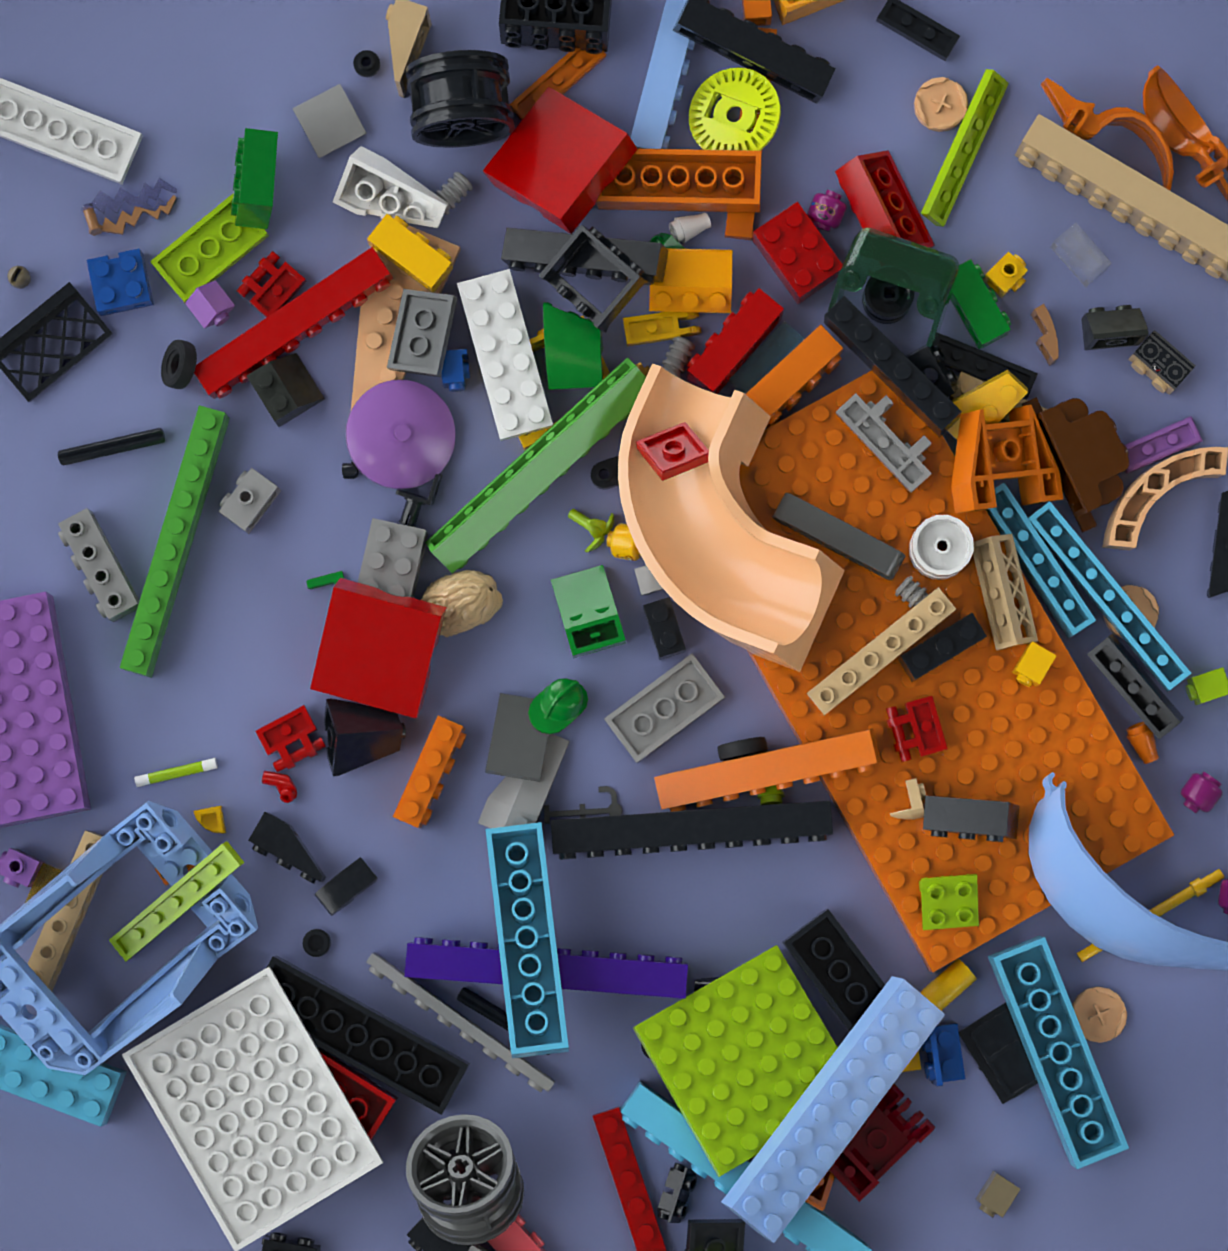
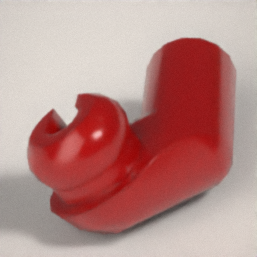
M264 770L262 784L276 786L281 795L280 799L283 802L290 803L297 797V788L289 775Z

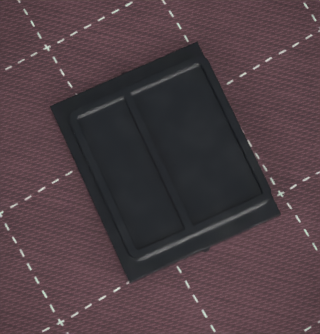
M1006 1002L959 1031L961 1039L978 1064L979 1070L983 1072L1002 1104L1017 1097L1038 1083Z

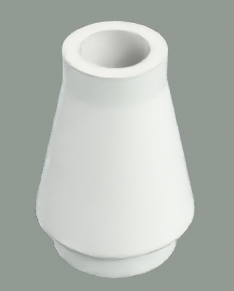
M706 212L698 215L676 217L674 221L669 223L671 235L678 242L682 243L711 228V221Z

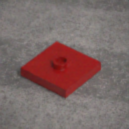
M686 422L636 441L637 450L662 481L709 462V450Z

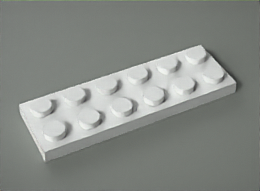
M0 78V137L123 185L142 140V133Z
M510 269L457 283L500 441L551 428L553 426Z

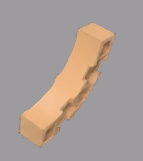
M1207 447L1186 451L1152 466L1130 484L1116 503L1106 526L1102 548L1128 551L1135 549L1146 514L1152 505L1167 491L1185 481L1199 478H1219L1226 475L1228 447Z

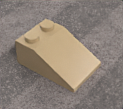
M396 0L394 5H389L386 20H388L394 79L399 96L404 98L407 92L408 81L405 69L411 62L419 59L432 24L428 7L409 0Z

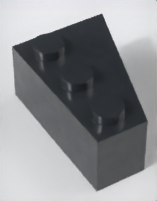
M925 796L923 830L931 831V836L948 838V833L959 834V839L975 840L976 835L986 836V841L1003 842V838L1017 839L1019 805L1001 801Z

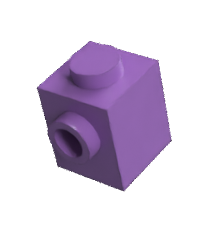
M216 280L197 287L185 303L204 329L214 324L216 326L224 324L230 317L228 314L235 306Z
M9 848L8 852L4 851L0 857V875L5 877L3 880L5 883L18 888L20 884L26 887H34L45 862L16 848Z

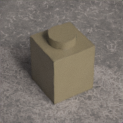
M993 1171L976 1197V1200L981 1203L979 1209L992 1218L995 1214L1003 1218L1019 1193L1020 1188Z

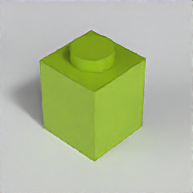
M1224 667L1187 679L1186 692L1190 701L1194 700L1195 705L1228 695V679Z

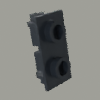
M676 1162L674 1167H670L665 1186L674 1189L673 1194L663 1191L657 1207L659 1218L668 1220L669 1223H680L681 1219H684L686 1216L688 1197L697 1183L696 1172L691 1168H685V1165Z

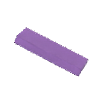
M1192 416L1126 444L1129 458V466L1125 470L1126 474L1202 442L1203 440Z

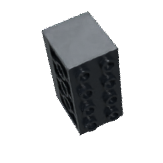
M501 0L499 14L501 44H505L510 48H519L521 45L532 46L537 50L559 48L563 52H573L575 48H581V50H586L590 54H600L602 51L608 52L612 0Z

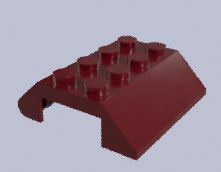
M895 1083L829 1169L859 1202L880 1183L878 1180L917 1142L921 1143L936 1128L928 1118L916 1125L924 1116L921 1111L915 1112L907 1120L900 1115L910 1107L912 1101L906 1098L897 1105L905 1094Z

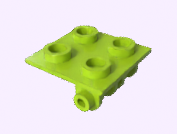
M977 874L921 878L919 890L921 892L923 930L979 926Z

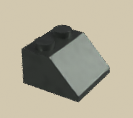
M1132 305L1117 306L1112 311H1105L1103 307L1092 308L1081 318L1085 350L1139 346L1149 335L1141 309H1132Z
M297 353L270 361L247 375V378L278 427L325 400Z

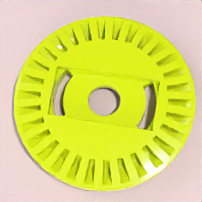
M729 68L713 74L700 85L690 104L689 127L694 140L702 150L761 151L774 137L780 123L781 105L777 91L766 77L751 69ZM722 96V99H720L715 106L713 114L714 117L710 118L711 110L715 102ZM733 107L742 109V117L736 122H731L727 118L728 111ZM760 110V115H759V118H758V120H757V122H756V119H757V111ZM755 124L753 131L751 133H748Z

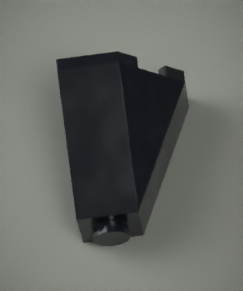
M332 698L326 699L324 725L329 745L326 749L327 759L333 776H340L400 751L401 740L406 737L405 724L400 722L397 713Z

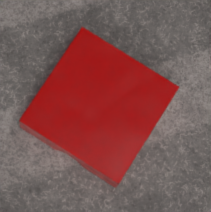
M548 86L483 169V172L496 188L520 203L535 208L544 218L572 234L593 208L601 192L617 177L638 149L628 133Z
M340 578L333 587L310 689L416 719L423 706L431 674V659L439 641L447 607L412 597L391 595L379 588Z

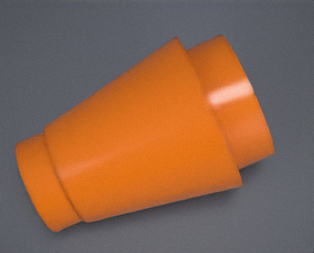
M1143 721L1126 729L1128 733L1126 738L1140 759H1142L1143 764L1151 763L1159 758L1154 734Z

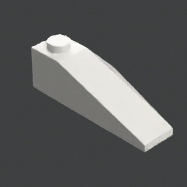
M362 146L349 157L333 199V203L357 215L366 216L370 214L381 216V219H383L388 214L392 218L398 216L405 220L406 223L434 228L440 226L449 204L393 163Z

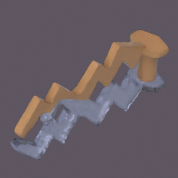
M159 178L153 189L144 183L140 195L137 197L120 187L114 200L102 191H99L92 203L85 204L81 208L89 227V234L95 236L102 232L123 235L126 223L135 227L143 212L157 220L161 211L169 215L176 201L175 195L166 204L159 198L154 208L148 205L147 201L149 197L157 200L162 188L172 193H177V189ZM124 201L134 207L132 216L122 210L116 224L105 217L103 226L99 225L95 214L96 208L104 214L106 206L118 214Z

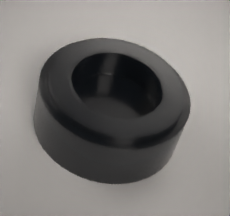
M310 930L303 938V948L310 956H323L331 947V938L324 930Z

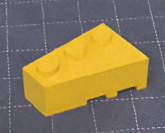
M1006 370L951 401L962 411L961 414L984 409L985 423L994 424L999 423L1028 393V388L1009 370ZM960 419L947 430L956 439L958 438Z

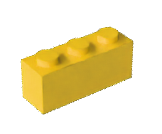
M386 214L367 238L369 246L373 247L427 290L434 293L453 270L450 255L440 248L436 251L429 246L430 241L421 233L413 234L407 229L409 225L400 217L395 216L392 218Z

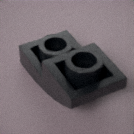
M360 857L319 889L315 896L328 913L333 916L351 903L358 894L374 884L378 878Z

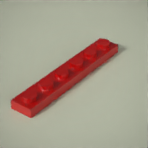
M619 1106L592 1115L637 1251H667L625 1123L622 1120L623 1117Z

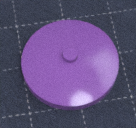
M391 380L372 387L355 403L347 420L346 444L353 463L365 477L386 488L411 489L429 482L445 468L451 458L455 445V425L448 406L433 390L414 381Z

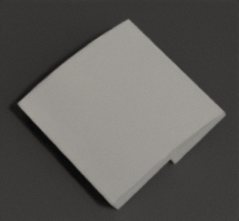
M341 84L292 108L318 158L367 134Z

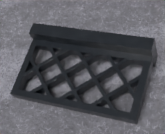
M68 282L0 337V369L24 398L30 402L113 333L75 287ZM76 300L84 307L83 319L67 318L68 307ZM64 311V317H57V315ZM87 312L94 320H87ZM51 320L63 321L62 336L46 335L47 324ZM67 321L83 323L81 338L66 337ZM86 323L98 324L105 333L96 340L85 339ZM43 328V334H35ZM30 337L42 338L41 353L25 352L26 341ZM46 338L62 340L60 355L45 354ZM65 340L81 342L80 353L77 356H64ZM85 342L91 343L88 347L84 349ZM20 345H22V350H21V351H14V350H16ZM9 354L21 355L20 371L9 370L2 360ZM25 355L40 357L39 373L24 371ZM44 357L60 359L59 370L56 373H43ZM64 359L70 360L63 366ZM12 373L19 374V381ZM23 374L39 376L38 387L30 394L22 386ZM43 376L49 377L46 381L42 383Z

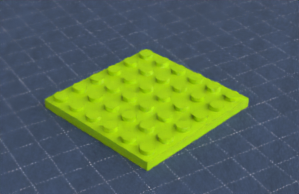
M777 945L688 995L686 999H681L633 1027L718 1177L759 1153L838 1048Z

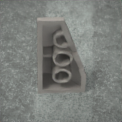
M549 734L540 782L505 777L488 797L478 823L489 828L537 823L570 741Z

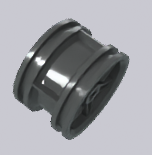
M462 1114L449 1116L427 1127L416 1138L409 1150L406 1161V1178L418 1204L424 1222L441 1239L460 1245L481 1244L496 1238L516 1220L525 1196L524 1182L508 1137L492 1121L476 1115ZM493 1174H497L498 1178L494 1180L490 1176ZM452 1199V1204L443 1203L444 1200Z

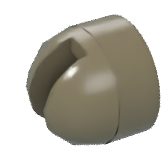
M14 266L8 271L7 278L13 287L21 289L30 283V273L23 266ZM18 270H21L16 279V282H14L13 279L15 275L17 274Z

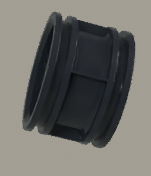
M455 50L431 54L411 62L405 71L408 79L407 90L411 94L412 114L410 116V123L413 127L411 130L412 139L426 146L456 148L487 144L512 134L515 127L514 120H512L513 108L509 105L507 86L510 83L508 59L501 54L490 51Z

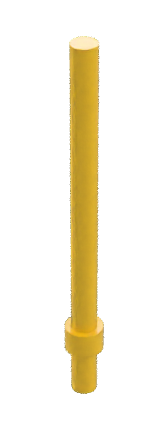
M1220 869L1215 870L1202 879L1198 877L1191 881L1187 888L1151 908L1149 911L1160 917L1190 898L1203 895L1207 892V888L1225 877ZM1091 944L1076 954L1079 960L1084 962L1103 950Z

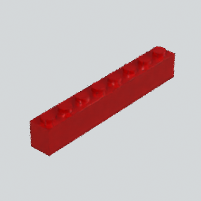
M371 247L198 363L194 374L210 397L221 399L233 391L232 387L239 382L241 384L248 382L247 375L268 362L276 360V357L282 353H290L300 346V341L306 337H315L322 332V327L330 321L335 323L345 316L344 312L352 306L357 308L363 305L368 300L367 296L375 291L377 293L382 292L390 286V281L394 278L378 253Z

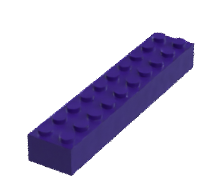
M416 937L414 942L407 943L404 977L503 985L499 944L498 949L488 948L487 942L472 941L470 942V947L460 946V940L444 939L442 944H433V938ZM557 948L562 989L686 999L688 964L682 963L683 958L665 956V962L654 961V955L638 954L637 959H626L627 953L610 952V957H599V951L582 950V955H572L571 949Z

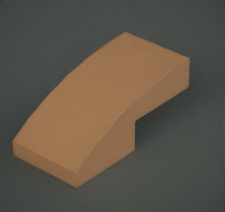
M1042 304L1033 310L1031 316L1043 334L1037 340L1036 345L1050 366L1058 359V339L1050 314L1045 305Z

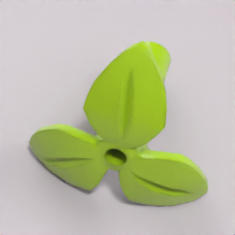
M574 508L568 514V518L587 529L594 538V541L584 550L586 553L601 546L605 542L604 536L608 535L609 531H612L614 525L613 513H611L607 523L600 519H590Z

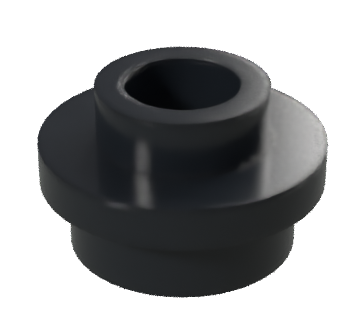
M364 50L355 56L353 66L358 75L372 77L380 69V59L373 51ZM363 60H371V65L364 67L362 65Z

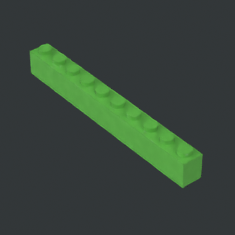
M627 357L425 542L431 553L452 574L457 569L463 568L472 555L484 549L495 534L505 530L509 522L517 514L523 513L538 495L544 494L549 489L552 482L558 477L565 475L574 462L586 456L590 448L597 441L607 437L611 429L619 421H623L629 416L646 376Z
M200 405L198 407L119 667L125 671L152 678L230 420L225 412Z

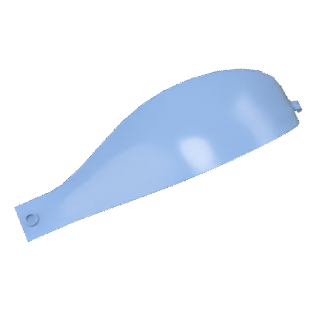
M1052 772L1047 775L1042 782L1045 789V797L1038 801L1029 825L1028 854L1037 882L1048 902L1065 922L1096 947L1122 959L1153 966L1228 971V942L1202 936L1180 928L1151 913L1125 893L1101 869L1084 848L1072 828L1065 805V788L1067 783L1063 781L1056 787L1052 782L1055 774Z

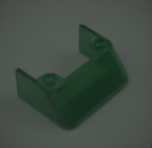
M872 228L861 229L854 237L842 265L828 311L843 297L845 290L850 292L860 290L866 283L867 276L918 292L917 309L919 313L926 318L934 320L926 344L931 347L940 332L959 274V262L950 254Z

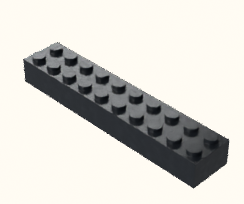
M830 800L551 820L553 854L559 855L560 860L576 859V853H587V858L604 857V851H615V856L632 855L631 849H642L643 854L659 853V847H670V852L687 851V845H698V850L714 849L715 843H725V848L742 847L743 841H753V846L770 845L771 839H780L781 844L798 843L799 837H808V842L826 841L827 835L833 834Z

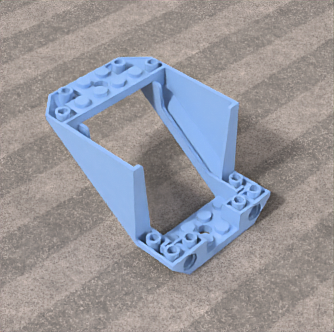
M147 801L105 834L0 924V1015L49 1069L80 1075L88 1074L182 1005L216 960L258 929L250 894L232 874L229 875L191 907L192 911L207 928L89 1032L81 1026L15 951L52 916L136 846L171 886L189 872L187 870L188 864L196 866L211 854L212 850L180 813L174 809ZM26 1005H32L36 1009L37 1014L34 1015L28 1012Z

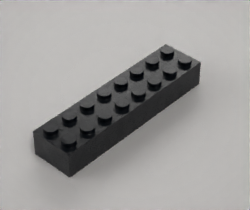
M279 956L271 958L267 967H271L315 1045L442 1115L470 1065L468 1061Z

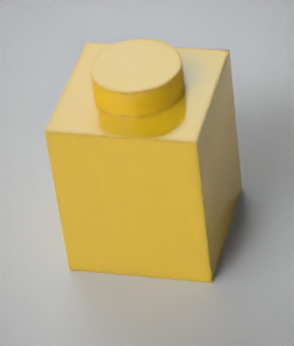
M1032 641L1027 645L1012 673L1017 675L1016 680L1027 687H1031V685L1038 686L1041 684L1056 655Z

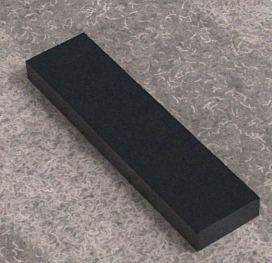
M938 332L936 333L933 345L934 347L939 346L945 356L943 363L947 368L960 373H966L984 382L1009 370L1028 388V393L1023 397L1025 400L1028 399L1038 373Z

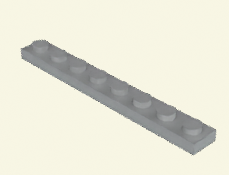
M372 953L366 963L371 965L369 968L370 972L380 979L386 976L392 980L393 984L391 986L401 994L405 995L409 992L416 997L415 1004L425 1011L431 1008L439 1014L437 1019L449 1028L452 1024L462 1030L459 1034L461 1037L472 1044L475 1040L484 1046L482 1051L492 1059L496 1060L497 1057L507 1062L505 1068L516 1076H519L520 1073L524 1074L530 1079L527 1083L539 1092H542L543 1089L549 1092L554 1085L555 1080L523 1057L512 1059L510 1048L412 978L404 977L402 971L376 953Z

